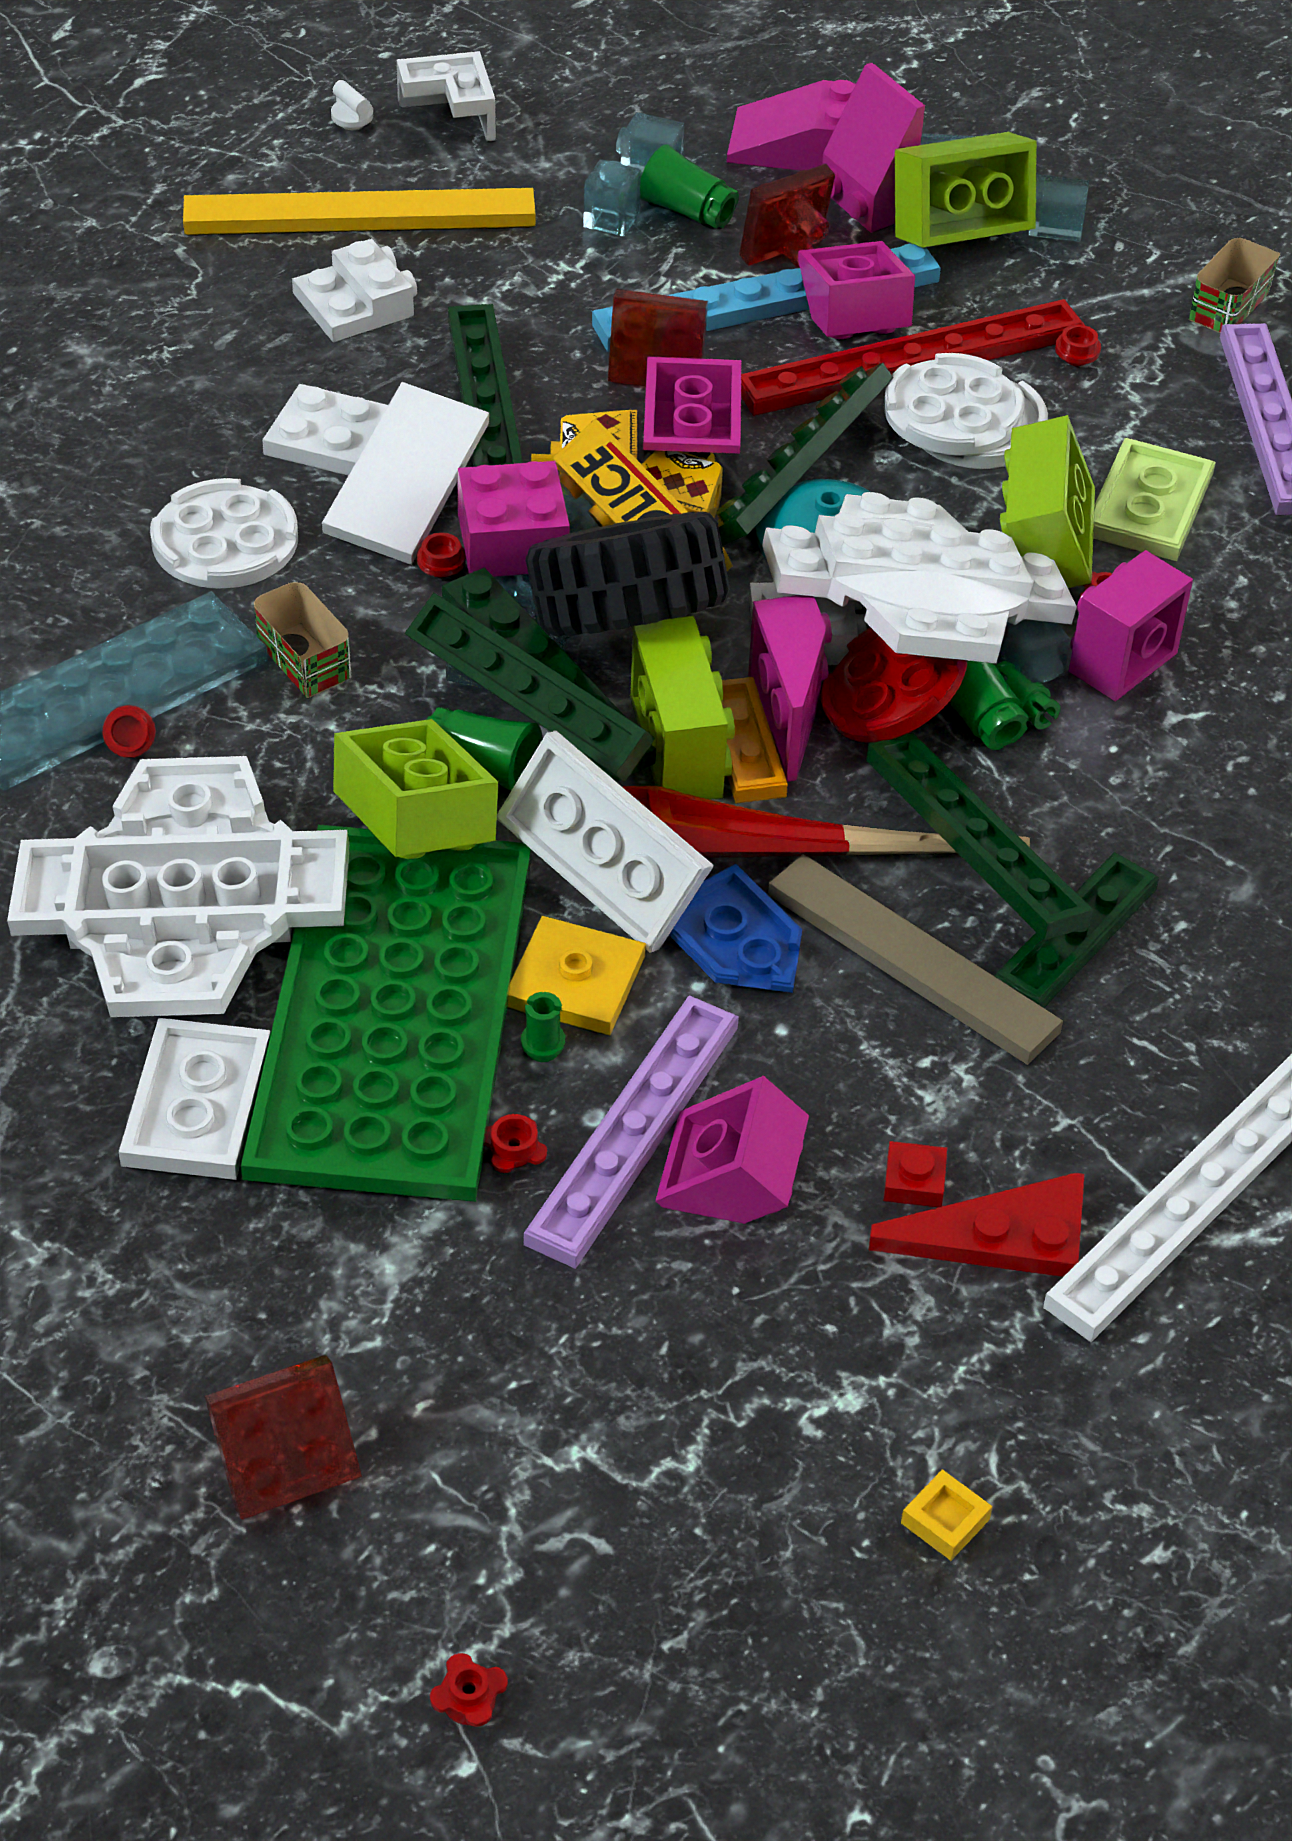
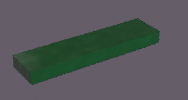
M1114 852L1076 891L1093 909L1090 926L1045 941L1035 933L994 977L1045 1008L1157 890L1159 877Z

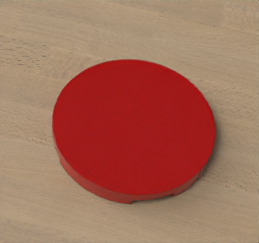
M869 627L847 644L846 647L849 652L840 661L834 672L828 674V678L824 679L821 689L822 707L837 731L851 740L859 742L891 740L919 728L936 716L949 703L964 679L967 660L895 653Z

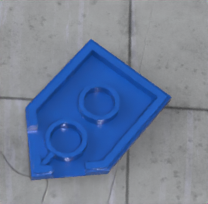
M737 864L704 880L669 936L715 983L793 993L802 928Z

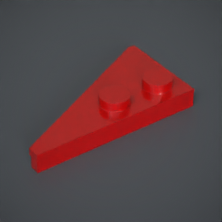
M1072 1173L872 1224L868 1250L1064 1277L1079 1262L1084 1174Z

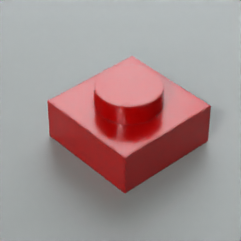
M889 1141L883 1201L942 1207L947 1148Z

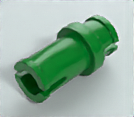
M1002 661L996 665L1008 678L1006 683L1020 700L1021 708L1029 717L1027 721H1031L1037 729L1049 727L1052 723L1043 714L1047 712L1056 720L1060 713V705L1056 700L1050 698L1051 693L1049 689L1042 683L1030 681L1009 661Z

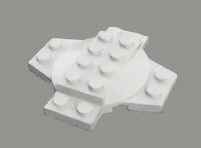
M866 492L862 496L846 494L839 514H836L835 517L819 515L815 533H811L798 526H785L782 529L766 528L762 543L777 593L824 597L840 606L847 605L849 600L859 601L867 609L864 621L895 653L997 663L1007 622L1016 625L1023 619L1072 624L1077 608L1054 560L1039 553H1026L1024 556H1020L1012 537L997 530L987 529L981 531V533L968 532L943 507L925 498H911L909 501L889 499L875 492Z
M247 756L140 759L113 804L115 816L108 827L97 832L90 826L76 838L21 840L7 919L11 936L67 934L70 949H81L86 954L92 956L110 1017L224 1014L257 952L266 948L271 943L291 942L292 927L344 926L350 846L348 831H292L281 820L276 824L269 822L264 802Z

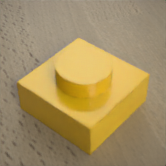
M942 1469L905 1507L902 1513L901 1524L952 1561L990 1520L993 1506Z

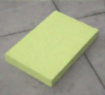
M1124 438L1094 505L1093 539L1141 552L1147 550L1155 556L1177 561L1213 476L1216 462Z

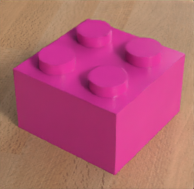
M531 461L518 464L480 465L477 467L458 468V517L469 574L484 567L493 577L528 574L526 556L532 545L569 534L570 525L556 461Z
M1144 550L1128 563H1121L1112 575L1096 587L1090 586L1086 589L1078 601L1077 611L1079 615L1076 632L1070 642L1072 654L1068 671L1116 702L1178 653L1193 579L1147 550Z

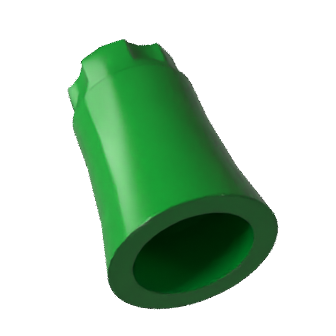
M668 144L658 148L651 156L643 170L638 187L639 198L642 201L668 208L702 225L708 224L714 228H724L729 223L739 201L737 190L727 186L724 180L689 161Z
M967 660L964 679L948 704L963 719L976 737L981 738L984 744L991 750H1000L1008 744L1015 743L1028 728L1026 723L1029 717L1021 708L1020 700L1008 686L994 663Z
M437 707L434 713L427 718V720L433 719L498 781L499 786L509 791H512L543 740L542 730L537 723L508 721L478 715L461 709L453 711L442 707Z

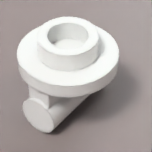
M344 80L337 81L333 86L336 103L331 108V118L334 123L344 129L359 130L372 121L373 107L365 97Z

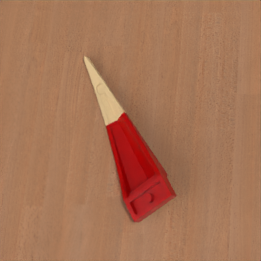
M622 786L705 858L801 856L802 854L806 856L957 853L937 833L895 831L828 823L748 809L660 786ZM1019 836L1030 847V838Z

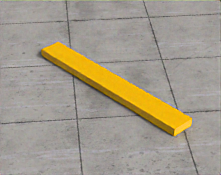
M533 188L184 195L183 226L184 234L533 227L536 226Z

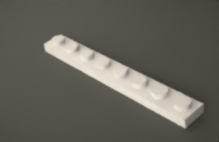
M1292 1054L1046 1293L1044 1309L1092 1342L1292 1142Z

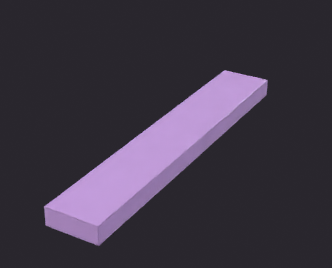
M1267 324L1222 325L1220 340L1275 514L1292 515V399Z
M690 995L687 997L525 1230L524 1246L572 1268H577L678 1118L679 1112L685 1108L738 1029L739 1016Z

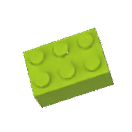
M1003 132L895 149V237L923 248L1036 229L1037 141L1011 132Z
M1066 415L1012 428L1011 448L1006 449L1004 452L1009 479L1002 482L1003 497L1007 509L1006 512L1000 514L1001 530L1009 537H1012L1020 556H1024L1026 553H1039L1054 560L1068 588L1090 584L1092 580L1095 486L1069 416Z
M694 616L678 617L647 625L633 626L630 698L638 726L656 738L652 743L656 748V761L654 765L650 766L655 785L709 800L723 798L724 776L732 775V759L727 740L734 739L735 725L731 708H723L721 703L723 701L721 675L719 671L712 672L710 668L712 664V651L708 636H700Z
M433 719L334 733L333 791L395 857L415 859L424 856L426 852L442 849L469 850L475 847L476 844L496 841L498 781Z

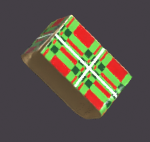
M1234 238L1228 241L1197 275L1189 320L1221 333L1222 325L1241 324L1268 295L1281 253L1243 238ZM1231 287L1248 289L1241 295H1230L1224 292Z
M298 582L288 583L256 598L254 609L258 644L307 698L351 678L348 631L306 585ZM287 634L303 636L309 643L307 652L298 656L281 636ZM303 668H304V671H305L306 684H305V680H304Z

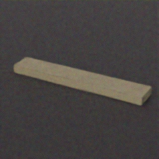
M802 854L769 882V897L1028 1065L1061 1033L1063 1020L806 855Z

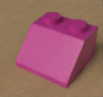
M883 241L798 251V261L811 319L827 337L847 339L852 337L854 333L870 331L888 334L894 332L896 328L912 326L915 275Z
M761 1076L680 1111L655 1202L663 1208L743 1224L788 1207L792 1196V1186L799 1157L803 1149V1140L809 1115L765 1076Z

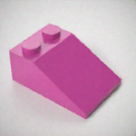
M873 63L864 66L823 152L822 173L820 175V189L871 233L895 224V149L921 145L925 110L923 103Z
M822 80L738 107L727 153V163L822 173L823 152L856 84L848 80Z
M647 357L643 450L740 454L741 360Z
M795 595L753 601L748 677L754 678L787 782L797 781L820 702L821 681L828 678V662L824 648L825 644L831 643L832 640L831 622L826 612H820L814 596Z

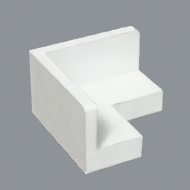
M480 51L397 59L398 102L401 107L449 103L453 118L478 115L486 141L496 140L495 96Z

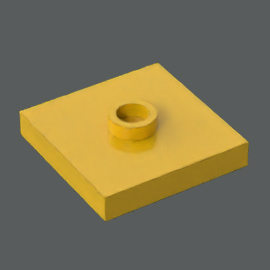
M542 916L510 982L507 1008L525 1012V1004L528 1005V997L538 992H549L555 994L562 1003L560 1022L611 1035L645 958L646 943Z

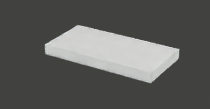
M401 382L322 522L323 533L412 565L417 556L418 549L430 533L458 481V468H463L467 465L489 424V412Z
M557 731L546 733L497 814L499 822L634 940L646 943V950L649 953L661 948L714 866Z

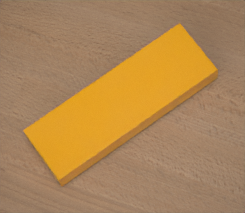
M754 678L722 680L723 701L721 703L723 708H731L735 725L734 739L727 740L732 759V775L727 777L735 803L785 798L787 796L788 784Z

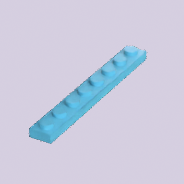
M905 244L891 249L915 275L914 287L939 282L941 267L926 247L922 248L914 244ZM800 268L785 269L772 274L742 278L709 287L703 286L695 290L671 295H659L647 300L616 304L608 308L592 311V326L607 352L809 310Z

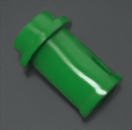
M538 992L528 997V1005L525 1004L526 1028L521 1034V1046L531 1059L537 1062H549L554 1060L565 1047L566 1036L560 1028L562 1003L555 994Z

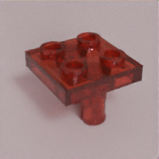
M827 164L802 170L796 174L770 183H764L751 189L739 255L748 266L785 254L796 268H800L798 251L815 249L812 244H817L826 238L829 232L827 228H830L826 217L835 180V174Z
M616 289L613 296L608 382L646 387L647 357L703 359L708 301Z
M326 1354L204 1396L235 1509L242 1520L362 1477L334 1367Z

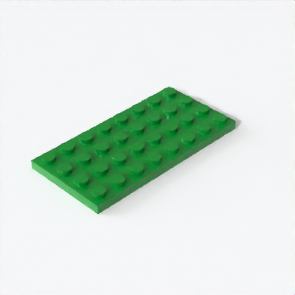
M318 825L317 831H348L350 846L344 926L295 927L241 1163L242 1180L476 1202L532 850L525 843L496 840L476 844L475 847L469 850L442 849L426 852L420 858L406 859L395 857L369 829Z

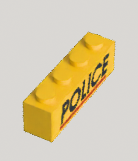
M596 418L552 457L561 472L559 479L562 488L574 500H577L582 495L592 505L588 513L600 527L643 518L688 512ZM723 548L726 570L728 571L733 565L726 550Z

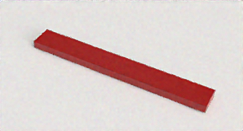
M1062 299L741 374V398L753 416L823 400L836 391L839 392L842 389V386L839 384L842 378L860 366L867 371L884 363L892 375L899 367L906 363L912 366L920 362L935 360V354L959 353L992 360L1055 345L1057 338L1066 327L1085 324L1066 300Z

